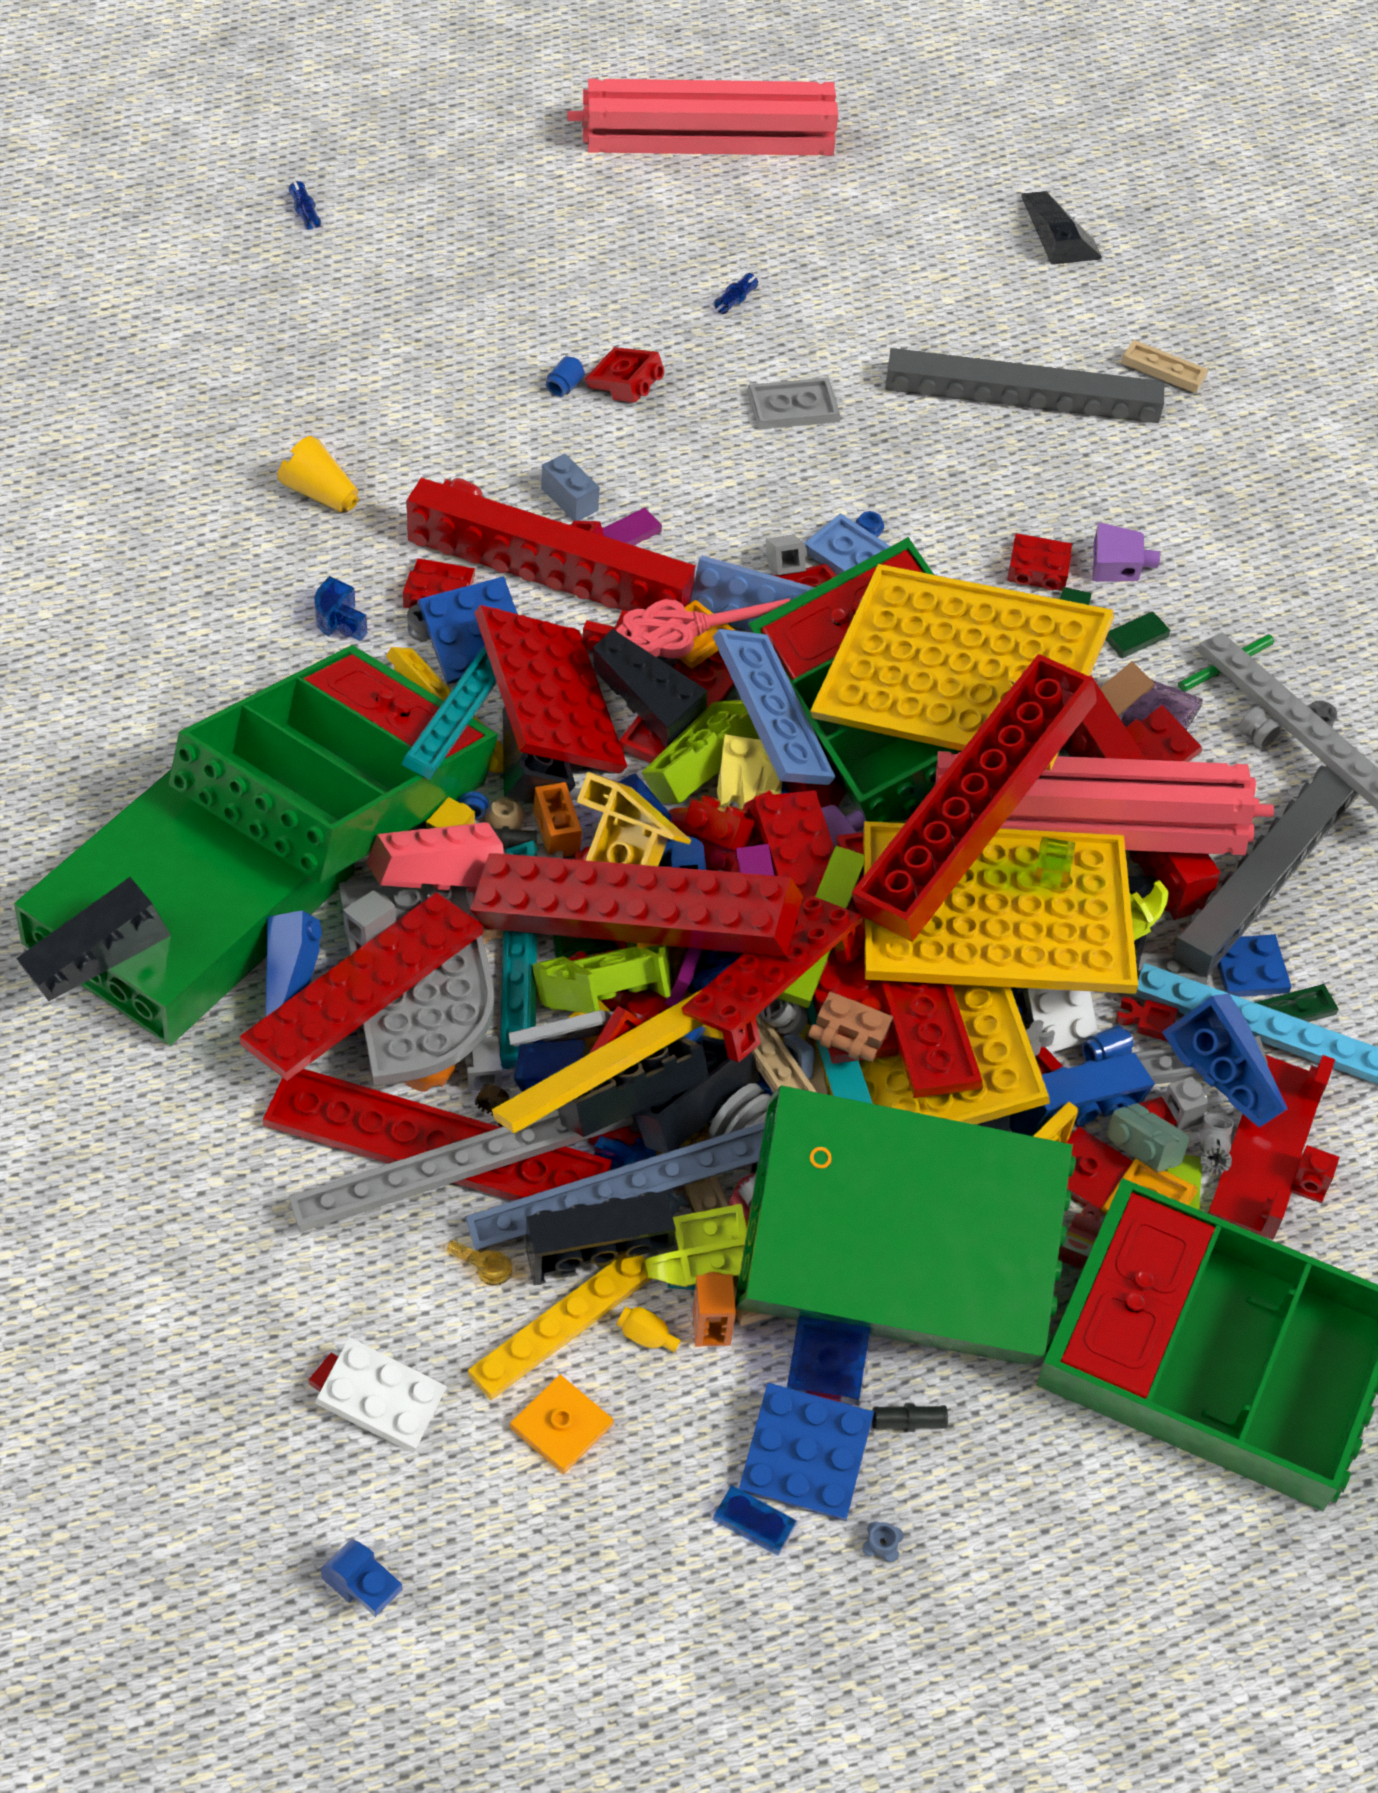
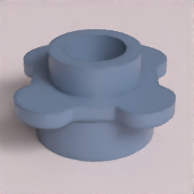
M871 1522L867 1527L869 1533L868 1540L862 1546L864 1554L868 1557L874 1555L883 1557L889 1563L895 1562L899 1557V1552L897 1551L898 1543L904 1537L902 1530L889 1523ZM884 1539L887 1543L882 1545L880 1540Z

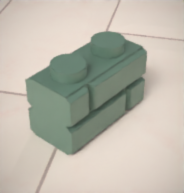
M1138 1103L1129 1105L1127 1108L1116 1109L1112 1114L1106 1133L1107 1140L1156 1172L1167 1170L1168 1167L1179 1166L1183 1161L1190 1139L1189 1135L1156 1114L1149 1113L1148 1109Z

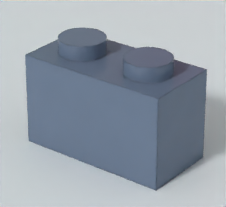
M564 453L542 464L541 489L573 521H580L599 511L600 487L567 454Z

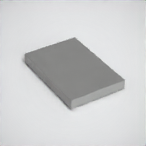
M829 377L748 385L747 392L758 430L840 422L841 415Z
M599 1010L509 1033L510 1044L516 1047L543 1049L600 1035L613 1012Z

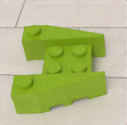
M626 942L627 948L570 961L563 956L534 963L532 967L539 1002L551 1008V1010L562 1009L591 1013L600 1010L598 1000L613 998L616 996V991L628 989L629 992H638L649 988L664 997H669L673 982V972L668 946L657 945L638 948L637 943Z

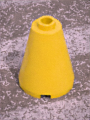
M309 435L300 440L290 450L294 454L290 461L287 462L285 459L282 461L277 472V479L283 485L338 512L350 511L358 503V489L316 437Z

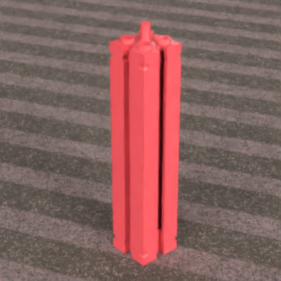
M588 78V89H583V105L587 106H584L582 111H567V121H582V126H587L583 127V143H588V153L833 156L835 132L837 131L838 123L837 102H835L834 82L820 84L818 82L660 79H604L601 81Z
M938 751L935 785L961 752L952 754L951 752ZM1057 756L1052 770L1043 771L1000 829L1124 835L1125 850L1206 854H1225L1230 852L1232 855H1246L1248 842H1253L1254 840L1253 817H1273L1274 805L1259 804V798H1254L1256 780L1255 777H1250L1248 764L1230 766L1227 763Z

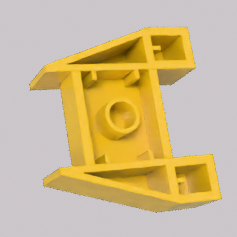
M587 772L577 803L603 812L586 858L587 861L658 866L668 838L690 845L691 839L632 787Z

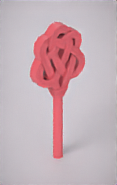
M790 598L710 615L697 611H685L683 604L680 602L664 599L655 602L647 609L629 611L623 617V623L616 631L655 657L681 658L689 654L693 649V638L709 630V627L761 617L789 602Z

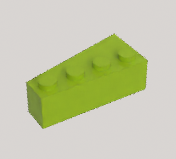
M742 700L713 702L641 772L657 803H672L675 805L685 801L692 792L720 771L725 734L760 740Z

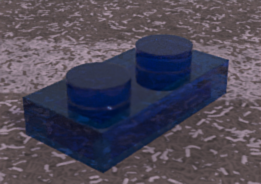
M733 1485L729 1488L713 1516V1521L777 1556L780 1555L797 1524V1520Z

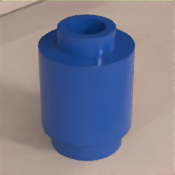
M563 357L547 376L546 387L548 391L559 397H563L565 394L568 395L585 375L582 363L574 357Z
M1116 1025L1089 1036L1087 1041L1082 1044V1053L1086 1062L1105 1060L1115 1054L1120 1056L1130 1054L1134 1045L1133 1038L1128 1030Z

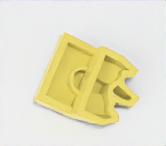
M725 734L717 786L720 806L727 807L732 801H736L739 809H743L744 803L768 790L773 794H781L783 781H780L775 773L761 740Z

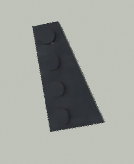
M504 706L502 709L504 797L534 804L535 787L566 782L570 793L576 784L569 762L520 752Z
M684 1036L558 1108L561 1125L582 1137H586L704 1081L710 1080L703 1046Z

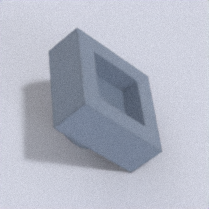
M797 1033L785 1036V1046L806 1077L811 1079L813 1076V1063L815 1062L814 1048Z

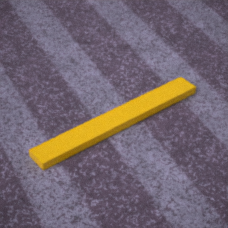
M699 992L492 1109L494 1120L512 1133H516L702 1026L703 1023L683 1015L681 1009Z

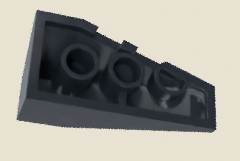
M1047 191L1021 194L1051 265L1101 260L1102 256L1094 239Z

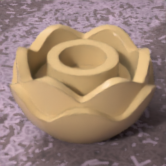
M500 797L494 799L489 804V807L485 810L484 818L492 828L502 829V826H509V829H518L524 817V810L516 800Z

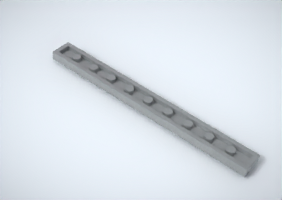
M1223 632L1200 642L1198 652L1378 811V767Z
M557 1109L516 1133H512L505 1127L498 1128L288 1197L299 1232L301 1233L633 1124V1117L629 1116L593 1134L582 1137L561 1125Z

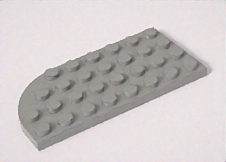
M376 878L338 883L342 911L374 890L394 904L397 912L396 921H398L437 892L479 921L470 911L474 899L473 892H467L464 886H450L449 890H438L430 884H422L421 888L382 886ZM347 935L351 955L362 946ZM482 935L363 1024L374 1086L410 1081L436 1074L458 1063L481 1042L491 1024L495 1001L493 980Z

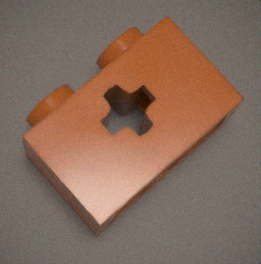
M566 782L535 787L533 813L547 854L563 851V857L575 855V851L580 850L582 829Z
M708 1272L704 1275L696 1276L692 1306L695 1347L731 1346L736 1315L733 1274Z

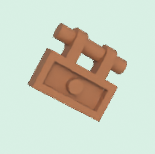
M830 991L817 1016V1025H812L808 1037L820 1041V1045L830 1049L833 1046L848 1052L849 1057L856 1060L863 1058L873 1062L877 1049H880L891 1026L893 1016Z

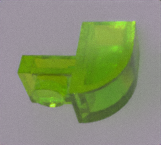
M1042 837L1033 886L1066 892L1073 862L1075 842Z

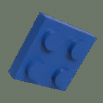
M1276 934L1240 937L1217 964L1224 991L1238 997L1290 993L1292 988Z

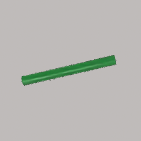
M1267 634L1241 649L1251 657L1273 645L1274 638L1272 635ZM1211 664L1178 682V687L1185 693L1220 674L1221 671Z

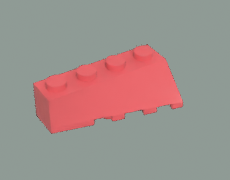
M486 822L377 834L366 864L382 886L421 888L422 884H430L438 890H449L450 886H464L467 892H476L489 853L504 854L502 842L490 824Z

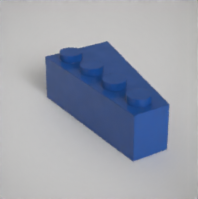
M1135 1052L1122 1056L1115 1054L1108 1059L1097 1062L1087 1061L1080 1066L1072 1068L1061 1067L1054 1072L1042 1074L1050 1103L1011 1114L1010 1129L1014 1133L1034 1136L1068 1102H1071L1078 1108L1075 1125L1077 1128L1078 1126L1082 1127L1095 1120L1100 1113L1105 1118L1112 1115L1116 1109L1142 1103L1155 1083Z

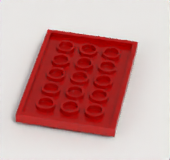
M480 605L474 614L519 751L614 773H622L628 765L622 748L619 745L614 725L585 644L582 641L580 630Z

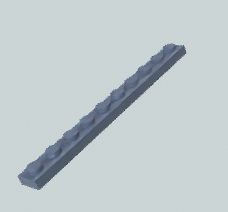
M765 1122L465 1216L476 1251L526 1236V1217L541 1210L554 1212L568 1209L576 1204L593 1205L603 1203L610 1198L627 1199L637 1197L644 1192H666L758 1163Z

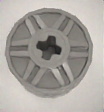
M756 1083L742 1087L718 1111L710 1125L708 1136L712 1139L765 1122L768 1100L771 1096L764 1094L762 1088ZM758 1163L743 1168L750 1174H755Z

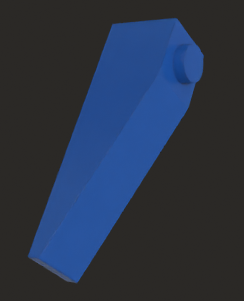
M303 910L268 917L266 1016L310 984L319 954V939L322 936L320 920Z
M1229 993L1211 996L1162 1032L1181 1062L1187 1067L1196 1069L1204 1077L1203 1080L1208 1085L1217 1088L1223 1093L1235 1108L1258 1127L1264 1126L1287 1110V1106L1253 1033Z

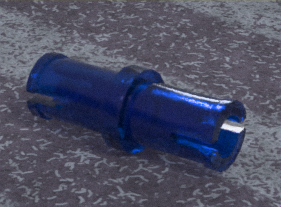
M296 181L299 190L296 189L294 182L291 183L288 188L289 193L295 202L294 209L297 214L301 215L305 228L308 230L313 229L311 221L318 228L321 225V219L315 210L316 204L314 199L308 195L303 182Z
M746 273L738 282L731 283L727 286L726 292L715 299V309L723 304L724 306L718 312L726 314L734 305L741 304L745 301L746 295L757 288L758 279L755 278L749 283L748 281L754 275Z

